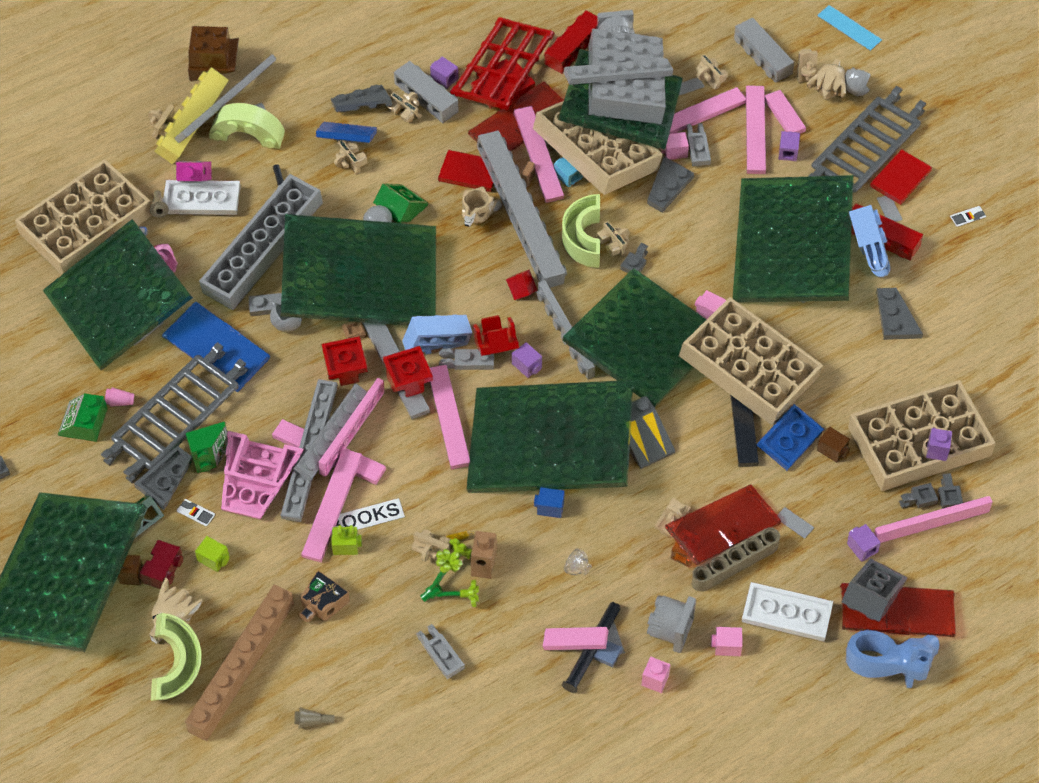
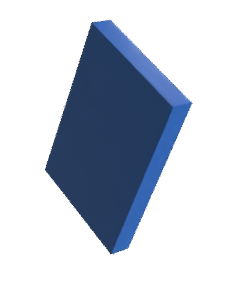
M323 122L316 130V137L370 143L377 133V127Z
M793 404L757 443V446L788 471L825 429L798 406Z

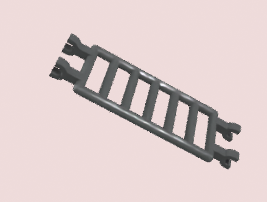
M898 86L892 90L885 100L881 97L875 98L811 164L815 171L807 176L809 181L806 183V186L813 189L824 175L835 181L839 186L831 191L833 196L830 198V201L834 204H837L848 190L856 193L920 127L921 121L917 118L925 112L923 108L926 106V103L920 100L909 114L893 104L901 99L899 94L902 92V88ZM880 105L911 123L908 129H905L876 112L875 109ZM870 116L901 134V136L895 140L864 120ZM859 126L889 144L890 147L884 151L853 131ZM849 137L880 156V158L874 162L842 142ZM838 148L868 166L869 169L863 173L832 153ZM828 159L859 179L855 184H852L821 164Z
M218 342L204 358L201 355H196L112 435L111 440L114 444L101 453V456L105 458L103 461L110 466L123 450L137 460L132 466L123 471L127 476L126 479L133 483L145 468L150 470L176 446H179L187 438V432L196 430L238 389L239 384L235 380L248 371L244 367L246 363L239 359L227 374L215 367L213 363L225 355V352L222 351L223 346ZM200 364L227 384L228 387L220 394L191 371ZM186 377L215 400L206 407L177 384ZM172 390L200 411L201 414L192 420L163 397ZM157 403L187 425L180 434L150 412ZM145 417L170 436L173 441L165 448L135 424ZM129 430L159 452L152 461L122 439Z

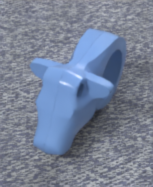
M872 630L859 631L852 635L848 642L846 663L853 672L867 678H879L902 673L905 676L906 688H912L914 679L921 681L927 678L933 658L939 651V640L934 635H926L923 638H909L902 644L897 645L892 638L881 632ZM861 651H875L883 656H868Z

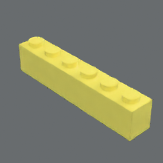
M212 67L208 72H202L198 78L200 83L192 87L190 90L192 95L190 98L187 96L182 102L183 109L177 110L173 116L175 121L167 125L164 130L167 133L165 136L161 135L156 142L158 147L154 152L171 164L179 158L196 130L181 143H178L174 138L214 104L229 81Z

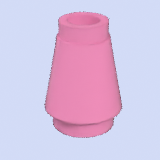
M112 387V389H106L105 401L110 407L129 406L134 404V394Z

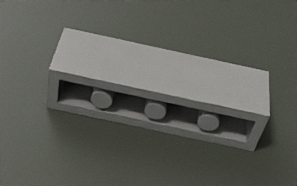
M754 18L735 26L734 39L736 43L744 48L745 52L755 60V63L775 83L793 74L794 61Z
M409 61L394 71L395 85L405 93L415 92L418 94L417 100L420 102V105L440 122L444 123L459 112L457 97L447 92L430 75L425 74L419 66Z

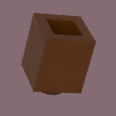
M829 427L819 439L817 451L837 463L841 457L845 458L849 453L850 438Z
M119 555L116 575L120 584L140 586L141 577L139 573L143 568L140 555Z

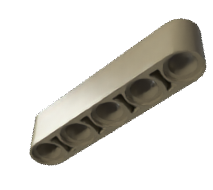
M766 528L697 566L692 574V587L699 592L706 591L775 553L780 541L779 531L775 528ZM698 577H703L705 580H699Z

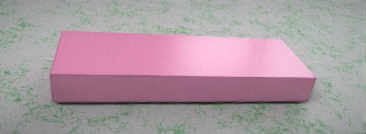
M781 90L764 96L765 102L786 132L803 133L806 131L805 125Z
M607 627L545 628L543 648L544 650L606 649L608 629Z

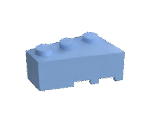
M467 315L416 316L411 318L402 342L405 350L420 346L422 352H425L427 355L431 354V350L452 349L467 345L471 338L472 330Z

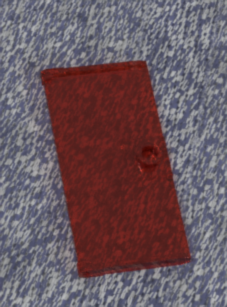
M543 81L511 102L512 104L508 110L501 109L470 129L468 135L477 142L478 135L499 131L506 140L508 151H513L524 143L514 110L532 106L536 116L538 111L564 100Z
M749 484L666 524L665 529L694 564L699 565L766 528H774L780 525L782 521L757 490Z
M841 583L840 585L841 602L849 583ZM902 587L887 613L879 622L869 619L865 614L858 610L850 609L846 604L842 603V630H872L888 634L955 637L954 590Z

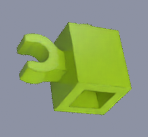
M341 525L332 527L333 555H358V547H362V535H358L357 527H353V525H350V527H342Z

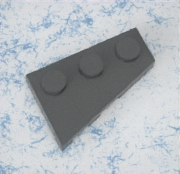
M664 156L647 204L663 213L694 178V173Z
M877 288L876 295L883 340L922 338L923 333L897 288Z

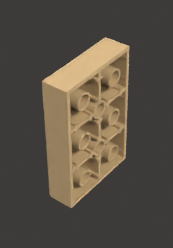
M589 90L536 113L533 129L603 195L647 176L659 168L663 154L626 120L589 115Z
M104 159L15 219L19 234L65 277L153 215L150 213L151 201Z
M731 297L683 342L679 354L682 359L771 425L818 379L823 367L820 362Z
M960 380L851 414L848 425L881 491L990 457L996 444ZM932 428L952 431L947 461L926 458L928 440Z

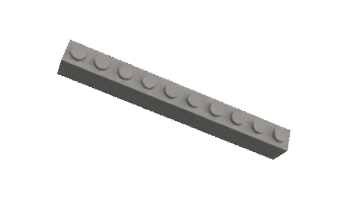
M499 131L478 135L477 149L538 281L545 280L549 288L564 284L565 276L567 275L566 267L561 264L559 252L553 247L552 237L548 236L546 225L539 217V210L533 205L532 195L526 190L525 180L521 179L519 175L518 165H515L513 162V155L507 149L505 138L501 136Z

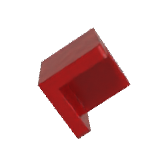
M530 269L506 279L514 300L531 295L538 290Z

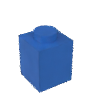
M540 487L539 495H535L534 499L537 515L561 518L565 491Z

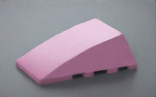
M228 431L221 509L261 520L304 449L285 444L283 449L249 441L247 435Z

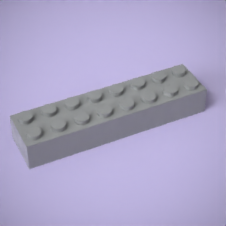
M289 174L199 280L203 294L234 310L321 206L323 201L320 190Z

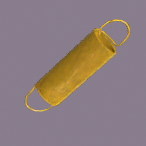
M462 531L446 535V538L452 540L454 538L458 540L468 539L469 533Z

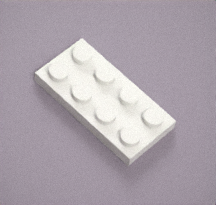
M166 180L163 200L169 208L167 214L237 215L240 181Z
M751 582L742 622L825 641L833 601Z

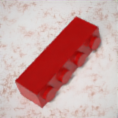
M587 10L582 15H579L575 22L568 26L561 36L557 37L555 43L545 50V65L563 74L565 67H569L589 46L592 29H597V16Z
M855 203L851 211L862 208L863 206ZM848 214L845 218L843 230L855 235L851 217ZM879 214L882 222L879 228H883L887 242L884 243L885 250L911 261L921 246L923 234Z

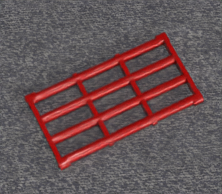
M498 17L494 27L485 41H482L481 47L472 61L467 64L466 70L456 85L450 90V94L508 110L514 96L521 85L525 83L526 77L535 63L539 61L541 53L548 42L552 40L555 32ZM502 26L511 27L501 45L492 43ZM518 30L527 32L517 50L508 47ZM534 34L544 36L533 54L524 52ZM487 49L496 51L487 67L477 65ZM503 54L512 56L503 72L493 70ZM519 58L529 60L519 76L509 74ZM472 72L481 74L471 92L461 90ZM489 74L499 76L487 97L478 95ZM506 79L515 81L503 101L494 99Z

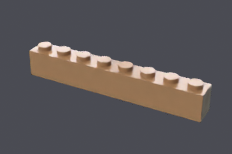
M275 584L272 586L185 720L188 733L205 741L209 739L294 606L292 592Z

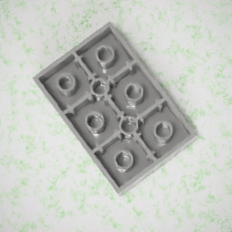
M592 29L589 42V65L664 59L663 38ZM664 76L589 83V115L656 124L662 123L666 108Z

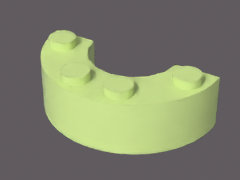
M233 103L225 105L217 111L209 133V139L227 141L231 133L244 132L256 137L263 147L280 149L285 130L281 122L265 109L251 104Z
M600 194L582 197L568 207L562 221V242L566 252L575 261L588 267L599 268L600 239L592 238L583 231L591 224L600 223Z
M166 613L156 615L155 636L163 638L171 645L175 659L173 667L168 674L152 679L151 701L172 698L185 691L195 680L201 665V647L195 632L182 619Z

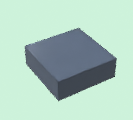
M607 641L606 649H597L594 660L614 667L622 652V647Z

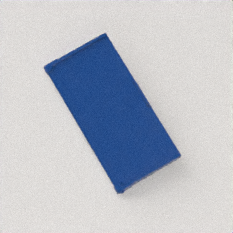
M194 302L162 334L164 339L168 340L192 359L196 355H201L204 358L218 342L223 346L222 351L225 352V355L221 359H217L213 365L225 374L234 367L239 359L243 360L246 363L244 367L248 371L235 380L239 384L236 392H239L270 359L268 353L198 302Z

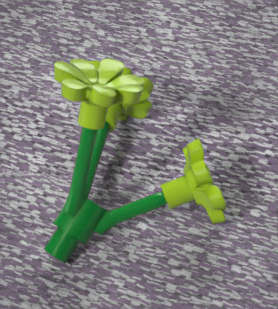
M450 539L449 543L452 545L451 549L454 552L450 554L448 549H444L443 552H437L436 557L438 559L436 565L440 567V572L434 582L425 589V592L420 597L426 602L436 596H460L461 598H469L471 606L476 607L477 602H479V596L476 594L479 593V585L476 586V579L471 580V585L468 589H461L460 591L443 592L439 585L449 570L457 572L462 565V561L458 560L460 556L469 559L472 553V549L467 548L463 543L460 545L458 539Z

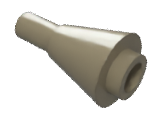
M156 190L150 207V213L154 217L161 218L167 215L169 208L163 200L161 192Z
M299 707V711H295L294 724H298V729L320 723H334L335 715L321 714Z

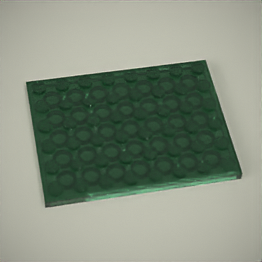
M853 175L741 178L733 300L736 302L849 301L852 221L849 211H853Z
M285 214L281 317L409 326L412 317L436 315V226Z
M632 380L476 388L467 492L540 490V487L556 490L628 487L633 395Z
M39 492L0 575V640L85 652L147 511L145 504Z

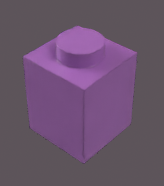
M444 57L433 62L430 66L433 80L446 89L459 79L458 67Z
M781 131L778 160L797 161L800 133Z
M525 342L512 353V364L529 378L541 370L542 356Z
M931 429L926 458L947 461L952 431Z
M866 524L860 528L855 527L849 532L847 545L861 562L878 553L881 542Z

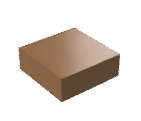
M528 161L521 174V179L525 180L526 187H529L535 176V163Z
M360 319L341 324L346 339L360 336V339L366 337Z

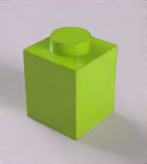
M208 536L204 538L195 550L197 561L216 572L229 561L227 546Z

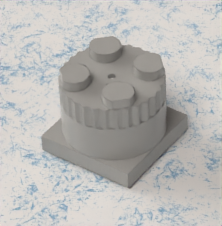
M633 10L598 13L597 29L635 34Z
M658 595L654 605L656 607L655 612H651L649 616L647 634L673 643V651L680 653L694 620L696 598L688 596L685 603Z

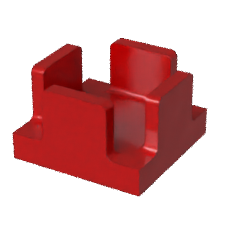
M499 315L481 319L482 333H480L477 324L473 325L474 342L481 356L519 348L515 324L511 317L507 318L508 328H502Z
M360 336L321 344L329 380L339 378L340 386L359 383L358 374L368 372Z
M420 346L383 357L387 379L393 392L404 390L405 396L411 397L423 393L424 384L433 381L432 372Z

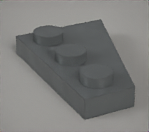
M382 84L372 85L370 88L363 90H354L349 94H339L331 98L332 106L336 112L358 110L360 106L376 108V104L385 103L386 106H392L391 98Z
M176 446L135 482V488L145 496H151L154 502L165 510L191 465L192 456L179 446Z

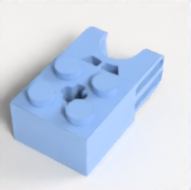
M869 205L849 211L859 248L862 254L866 255L868 265L873 274L880 278L887 276L891 269L884 245L887 239L883 228H879L882 222L877 209L873 210L872 206Z

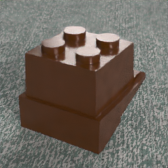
M192 26L188 51L189 81H197L202 72H208L211 67L220 74L235 72L239 37L230 39L228 27Z

